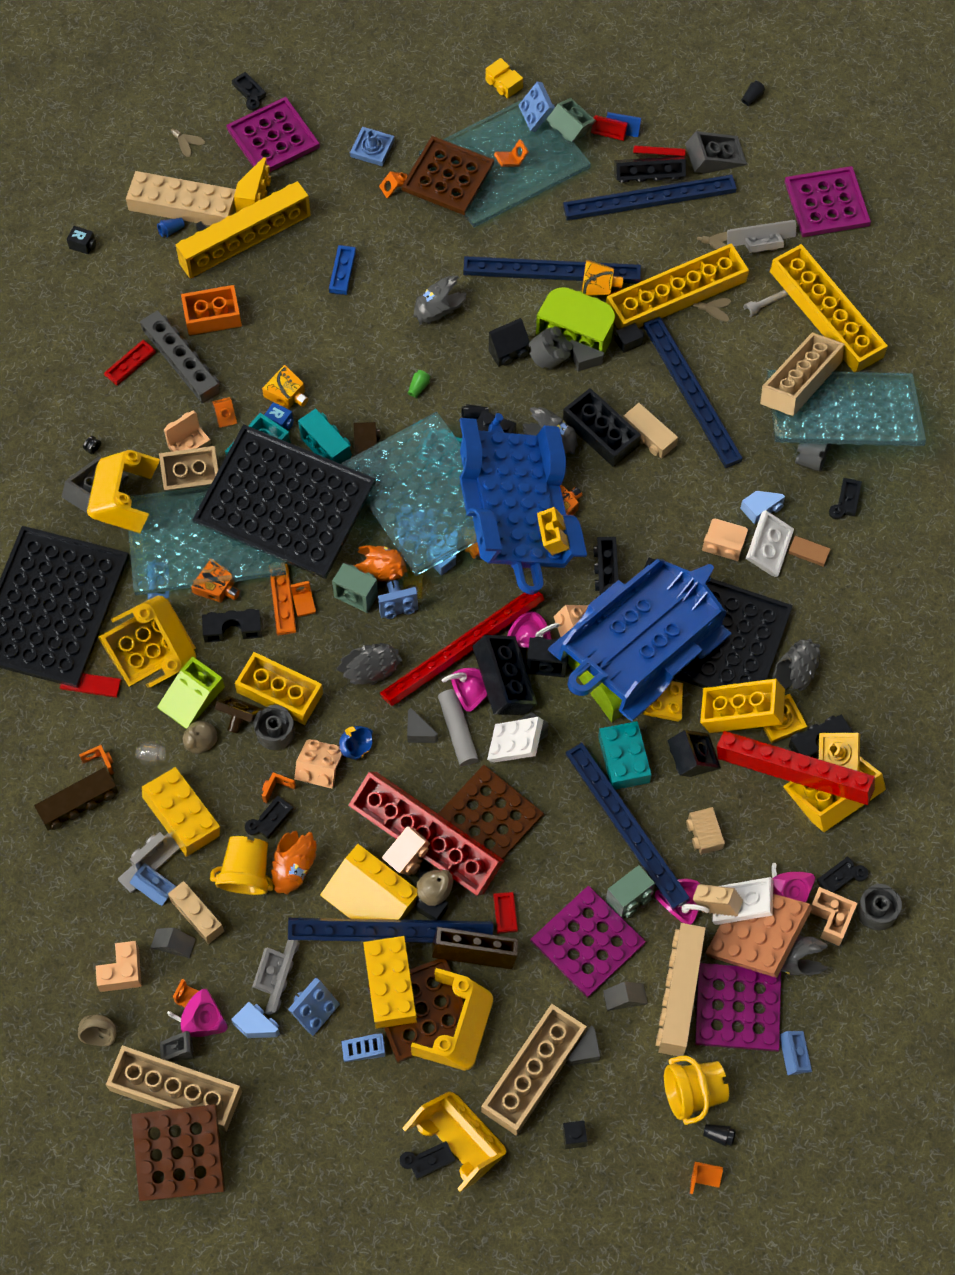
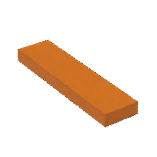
M288 563L269 566L277 635L296 633Z

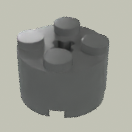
M556 326L545 329L529 343V347L531 346L530 356L533 361L541 368H549L548 370L554 369L565 361L573 347L571 342L566 339L561 330Z
M807 429L804 434L805 441H801L798 446L797 452L800 453L797 455L795 464L815 471H821L827 459V452L830 451L832 437Z
M270 705L256 714L254 719L255 733L258 742L263 747L270 750L285 749L292 742L295 735L294 722L286 708L279 705Z
M874 884L862 894L857 906L858 917L862 924L870 929L885 930L895 923L902 909V901L899 894L892 890L890 886Z

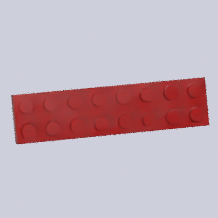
M369 772L348 805L395 839L401 835L407 826L415 829L430 842V845L427 847L429 850L422 858L440 870H449L455 881L477 896L485 893L505 861L378 772Z

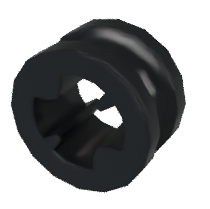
M90 436L84 442L83 449L90 454H94L100 448L101 441L96 440L94 436Z

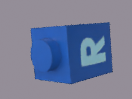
M275 402L271 404L264 414L284 429H290L294 423L292 411Z

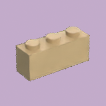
M640 403L623 415V418L641 434L640 443L648 446L649 451L654 456L658 455L662 459L677 446L678 437Z
M184 881L168 893L170 901L207 944H210L224 932L222 924Z

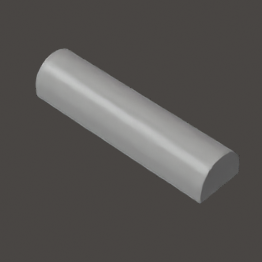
M450 689L441 692L438 695V699L459 766L462 767L479 762L462 706L455 690Z

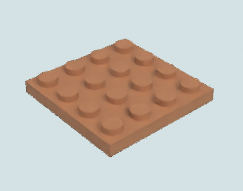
M773 894L772 916L720 924L706 954L711 958L777 978L812 910V906L809 903Z

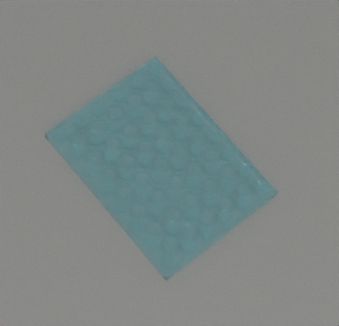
M522 100L443 139L494 159L491 171L464 215L473 228L589 169L591 163L576 144L567 141L559 130L551 127L548 120H545L536 132L530 131L518 106ZM518 140H522L529 153L519 167H501L494 153L511 152ZM521 147L518 148V155L520 157L522 155ZM440 154V155H437L436 157H437V158H443L444 155H441V154ZM455 160V161H453V162H451V163L456 165V164H459L460 162L457 161V160ZM471 166V167H468L467 169L470 170V171H472V170H475L476 168ZM435 167L429 168L430 171L437 170ZM447 173V174H444V176H445V177H451L452 174ZM463 179V180H460L459 182H461V183H467L468 180ZM459 192L452 193L453 196L461 195Z
M768 370V371H767V380H768L777 370ZM832 372L794 416L771 409L775 442L925 446L926 442L913 373Z
M437 411L341 463L376 479L366 504L416 576L477 542L473 517L466 515L459 478L463 472L460 455L461 444Z
M210 486L130 496L132 500L131 508L149 513L140 533L128 530L135 595L191 588L193 585L228 580L236 582L286 575L285 561L193 523L192 519ZM208 561L214 564L210 570L204 569ZM216 563L223 570H227L232 574L196 580L201 571L205 573L213 572L216 568Z

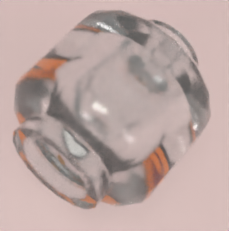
M144 740L136 748V758L144 766H158L166 758L165 745H162L158 740Z

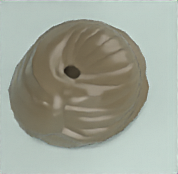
M205 721L192 723L183 734L184 748L195 754L211 749L217 742L215 727Z
M445 869L432 870L425 873L417 882L419 899L428 906H436L445 901L452 890V874L449 870Z
M95 1014L85 1016L80 1021L78 1038L81 1042L97 1046H109L114 1043L117 1030L108 1017Z

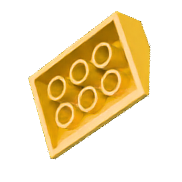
M170 604L190 644L192 645L193 649H196L188 633L186 632L184 626L182 625L180 619L178 618L176 612L174 611L172 605ZM132 617L98 636L109 657L129 687L161 669L163 659L172 654L154 619L147 623H140L135 617Z
M860 757L859 772L875 776V790L870 799L872 800L886 790L883 774ZM791 781L783 786L810 821L823 832H826L865 805Z
M359 844L344 859L320 894L321 897L349 919L403 920L414 908L418 899L417 889Z

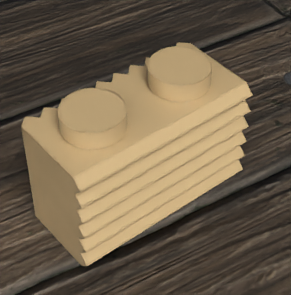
M713 807L689 813L686 824L689 832H693L694 838H692L695 850L698 849L700 855L723 849L725 843Z
M698 884L693 897L694 902L697 905L708 908L710 914H724V916H738L743 903V899H741L735 888Z

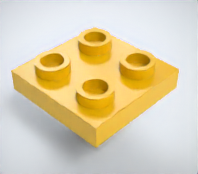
M672 681L664 693L643 712V715L677 722L682 720L683 683Z
M787 694L784 698L783 724L765 726L763 728L772 744L806 730L807 725L791 694Z
M819 733V759L859 771L860 734Z

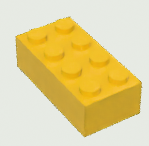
M253 652L235 682L238 694L266 707L270 705L282 706L289 711L293 720L303 725L306 724L323 695L321 683Z
M777 679L703 688L700 723L709 733L782 725L785 689Z
M176 767L142 786V798L186 857L220 836L219 824Z
M404 936L363 942L375 1028L416 1023V1012Z

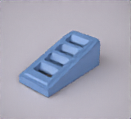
M382 1033L341 1041L344 1062L385 1057ZM377 1041L378 1050L374 1051L373 1042ZM365 1043H369L370 1052H366ZM356 1044H361V1054H357ZM348 1045L353 1047L352 1056H349Z

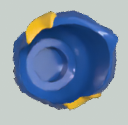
M362 726L347 728L339 740V748L342 755L354 760L363 758L364 754L368 753L372 746L373 731Z

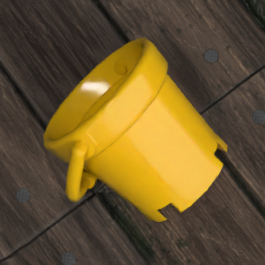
M244 836L230 837L223 865L212 869L210 880L215 882L216 887L234 893L263 895L268 891H273L272 879L266 875L268 843L254 838V841L248 840V837Z
M678 1056L669 1059V1065L664 1070L665 1091L673 1114L677 1119L683 1120L685 1125L699 1122L707 1115L710 1107L728 1101L729 1087L728 1084H724L722 1077H726L718 1061L698 1064L695 1059L689 1056ZM687 1061L692 1065L682 1066L676 1062ZM703 1110L697 1117L690 1118L693 1113Z

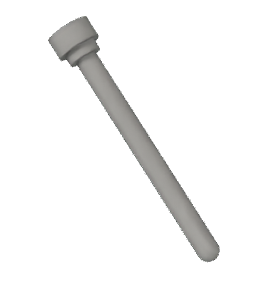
M782 290L757 303L750 301L744 304L743 308H748L750 317L757 314L759 309L789 294Z

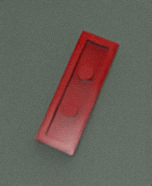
M634 146L633 153L685 156V149Z
M142 340L104 372V376L118 386L153 356L156 350L145 340Z
M83 673L78 688L61 684L60 689L117 698L121 679Z

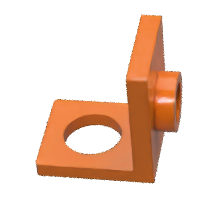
M518 140L511 152H495L494 156L501 167H519L529 151L523 141ZM519 147L522 148V155H521V157L518 155V148H519Z
M390 171L379 185L385 197L390 198L397 187H402L408 175L402 172ZM387 182L391 183V189L389 191L386 190Z
M230 397L212 401L220 428L237 424Z
M305 581L292 584L291 591L297 617L315 614L316 609L310 582ZM299 587H305L304 589L296 590Z
M101 745L79 754L83 764L102 756L110 775L114 774L110 765L114 762L109 752L105 753Z
M273 772L269 781L266 780L263 785V802H268L276 783L295 790V781Z
M182 979L173 995V999L177 1005L185 1008L189 1000L199 990L187 986L186 981Z
M695 1162L691 1177L690 1194L694 1192L695 1183L720 1187L723 1167Z

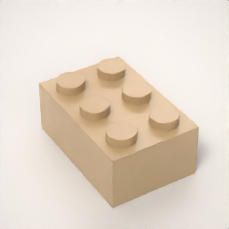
M215 446L159 453L163 487L166 493L210 487L219 471Z

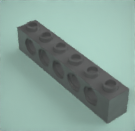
M157 310L140 321L142 331L201 403L220 393L219 380L216 376H211L205 363L202 364L197 353L189 349L188 342L179 337L178 330L170 326V322L165 315L162 316Z

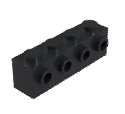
M683 156L614 160V176L621 183L629 182V180L636 179V181H647L646 179L653 178V180H664L666 177L681 179V177L686 176V159Z
M597 537V546H593L594 557H597L598 562L594 563V574H598V580H595V591H599V596L618 581L616 537Z

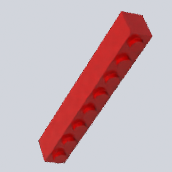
M727 731L723 732L717 744L719 760L865 805L869 804L875 790V776Z

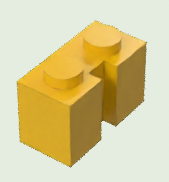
M502 58L486 68L485 79L487 83L493 85L500 95L510 98L523 88V77L515 70L512 71Z
M555 507L537 513L543 546L549 553L555 555L570 549L567 535L562 531L566 528L561 513Z

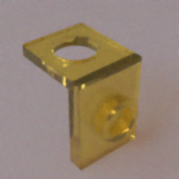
M406 567L407 572L404 574L403 590L407 589L409 585H416L418 587L417 599H422L425 568Z

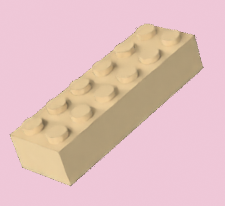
M135 171L126 202L129 211L172 219L182 218L183 221L194 223L202 221L204 225L211 226L235 213L234 194L236 189Z
M812 332L762 386L760 404L794 416L841 364L845 344Z
M681 923L680 928L675 929L672 942L673 948L669 960V967L672 968H669L665 984L669 988L665 989L662 1006L666 1008H662L659 1026L663 1027L659 1028L655 1045L659 1046L658 1053L684 1056L706 927Z
M551 1004L481 1106V1112L517 1136L566 1063L568 1057L585 1035L587 1026Z
M123 1045L106 1083L107 1088L111 1092L163 1110L217 1104L219 1129L226 1132L242 1094L240 1086Z

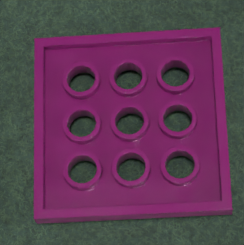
M287 97L226 125L228 132L253 167L263 158V154H270L269 157H266L267 165L270 166L269 172L320 148V143ZM277 116L284 117L282 119H276ZM262 123H268V124H269L268 126H265V127L261 126ZM287 127L292 128L290 131H285L284 129ZM247 130H253V131H254V132L251 133V134H247V133H246ZM272 134L277 135L276 138H269ZM294 139L301 140L298 143L292 142ZM255 142H262L259 146L254 145ZM280 146L286 147L284 150L277 149Z
M852 166L785 177L784 182L802 237L870 226L871 221ZM836 183H842L844 186L838 187ZM823 185L827 187V189L822 190L819 188V186ZM807 188L810 192H803L802 189ZM840 197H847L848 200L843 201ZM828 199L832 203L827 204L824 203L823 200ZM812 202L815 206H808L806 203ZM845 211H851L853 214L847 215ZM830 213L835 214L836 217H835V218H831V217L828 216V214H830ZM816 216L819 220H812L811 217Z
M589 886L530 939L587 998L646 943ZM585 909H591L594 916L592 918H585L582 912ZM571 922H575L580 928L576 932H571L568 929V925ZM599 923H605L608 926V930L601 933L596 927ZM556 936H562L565 939V943L563 945H556L553 939ZM589 936L594 940V943L591 946H585L582 943V939ZM619 937L623 944L615 947L611 944V939ZM570 950H576L579 953V958L572 960L567 954ZM599 951H605L608 954V958L606 960H599L596 954ZM585 964L593 966L594 971L591 974H585L582 971V967Z
M700 963L695 1045L778 1052L781 971L776 978L740 966ZM716 980L722 981L724 989H714L713 982ZM741 982L744 984L745 990L737 992L734 990L733 984ZM762 984L765 987V992L762 994L756 993L754 986ZM719 1000L723 1003L724 1008L719 1011L715 1010L712 1007V1002ZM735 1002H740L744 1005L742 1012H736L733 1009ZM755 1004H762L765 1012L757 1014L753 1006ZM715 1020L720 1021L723 1025V1028L719 1031L711 1027V1023ZM740 1022L743 1025V1031L735 1032L732 1029V1024ZM761 1024L764 1027V1032L756 1034L753 1031V1025Z

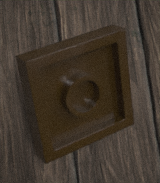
M230 696L217 701L215 706L216 710L232 715L227 730L233 733H239L242 720L252 722L256 714L260 710H264Z

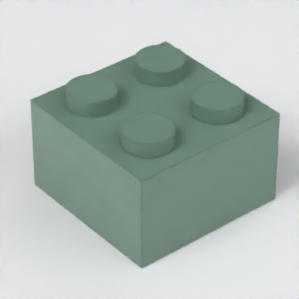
M572 98L558 103L546 119L550 122L552 128L559 130L562 136L571 142L583 137L596 121Z
M343 563L332 580L335 598L368 613L378 596L377 579L374 575L363 573L354 565Z
M638 865L608 888L606 902L621 918L625 916L629 918L637 911L635 908L640 904L645 906L652 900L651 896L654 892L655 883Z

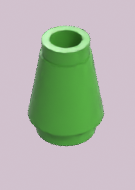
M422 370L414 373L407 393L417 398L430 383V375Z

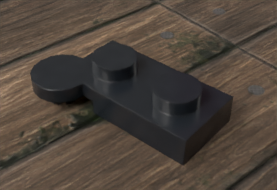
M246 72L232 80V85L247 99L246 107L252 111L257 110L260 107L259 101L266 97V92Z
M843 478L838 505L830 507V517L833 519H840L843 515L855 517L862 481Z
M277 796L260 815L259 820L250 819L246 822L245 831L249 835L260 833L269 839L294 810L293 806Z
M847 856L819 877L816 882L821 888L835 893L853 879L859 882L866 880L868 870L862 865L854 866L852 860Z
M447 1141L418 1154V1156H415L412 1152H404L399 1160L402 1168L412 1169L417 1180L456 1162Z

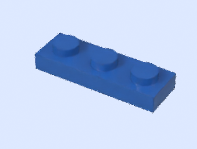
M338 245L329 293L347 295L356 247Z

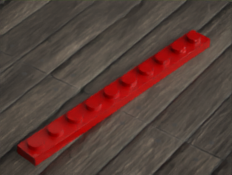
M540 592L533 595L521 594L381 691V697L391 706L400 702L407 695L416 691L420 686L473 650L472 646L484 635H495L514 622L519 616L544 601L543 595Z

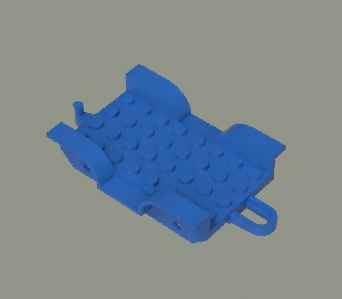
M497 413L489 425L488 431L478 430L476 419L460 418L462 431L460 455L463 472L459 478L466 515L473 517L480 558L487 563L511 565L514 569L518 587L526 594H536L543 586L541 567L564 568L574 556H587L581 525L577 517L566 515L560 488L566 469V457L560 428L544 425L537 436L504 433L500 425L503 416ZM555 507L563 516L566 529L562 531L567 535L570 548L555 555H551L543 546L537 513ZM523 568H531L534 586H529L525 582Z
M656 559L626 584L618 580L592 601L576 625L548 648V651L560 661L569 654L580 664L569 676L567 682L569 690L575 695L585 696L603 683L622 699L619 712L631 722L635 720L664 693L677 673L696 657L702 659L709 655L732 634L722 625L727 611L724 610L706 585L711 579L714 566L708 564L696 570L688 571L668 563L664 559ZM587 670L595 676L585 685H579L576 682V679Z

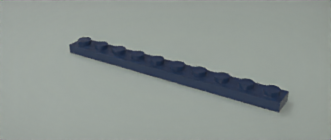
M726 175L563 202L566 220H573L736 193V185L733 175Z
M464 256L463 275L583 281L586 262ZM599 263L614 268L613 276L623 277V283L640 282L641 265Z
M657 317L645 322L643 325L645 331L724 467L728 468L742 462V456L661 318Z
M583 743L565 752L571 764L648 876L654 881L655 886L672 911L689 902L690 897Z
M288 918V940L374 941L404 936L405 942L433 943L437 927L493 935V922Z

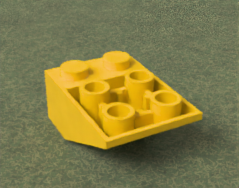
M263 157L238 182L234 194L236 213L267 197L266 187L270 186L271 176H269L270 166L267 165L266 157Z

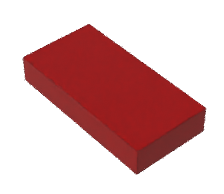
M598 115L594 116L596 121L592 125L591 133L624 141L628 126L627 122Z
M514 893L493 894L497 934L518 932Z

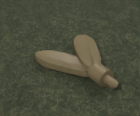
M171 129L173 136L178 139L182 153L186 157L191 156L189 144H205L201 137L182 134L177 129Z
M727 232L711 237H697V240H700L701 243H709L717 250L726 246L723 242L727 241Z
M720 298L707 304L701 302L693 304L694 307H698L699 310H706L711 316L720 321H729L727 314L719 309L730 304L731 300L728 298Z

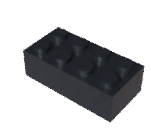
M591 388L563 409L564 422L574 428L575 432L612 467L640 446L641 434Z
M484 635L472 647L493 714L525 715L537 705L516 636Z

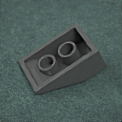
M696 131L685 143L694 172L710 173L747 165L738 136Z
M99 456L65 481L62 498L86 513L96 467L101 459ZM125 472L122 473L120 485L128 477V474Z

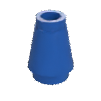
M182 218L161 220L157 224L161 237H168L185 227Z

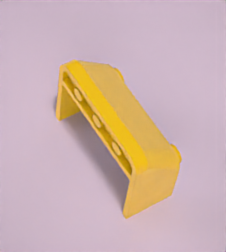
M126 450L101 458L95 471L87 507L88 515L92 519L140 533L149 513L131 508V498L127 494L119 492L122 473L126 471L151 479L160 459L133 450Z
M155 596L111 619L112 622H115L131 613L140 623H147L154 619L172 654L163 659L161 664L165 674L147 683V688L178 673L192 656L196 658V653L168 600L163 596Z
M436 968L435 981L452 986L454 994L464 998L465 1002L454 1037L448 1035L439 1036L435 1040L433 1048L412 1043L411 1053L413 1056L460 1070H469L474 1066L493 1005V995L490 991L466 976Z
M447 1092L421 1105L402 1128L404 1131H407L416 1126L422 1135L433 1136L436 1134L442 1142L447 1141L451 1152L463 1164L459 1169L461 1178L464 1180L458 1187L460 1192L476 1183L506 1154L504 1145L462 1099L453 1092Z

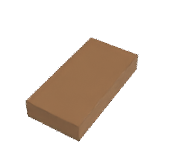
M795 536L788 554L824 567L830 548Z

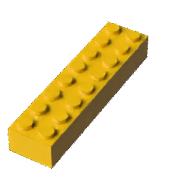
M297 181L277 192H273L262 200H258L249 207H245L239 212L227 216L220 222L196 232L193 236L181 240L175 244L180 266L191 279L311 216L309 195Z
M731 243L606 297V303L614 311V323L618 330L633 323H636L637 327L640 328L647 321L657 317L664 318L694 303L701 302L745 283L749 269Z
M802 244L773 259L770 273L824 337L845 344L843 360L855 374L884 358L888 345Z

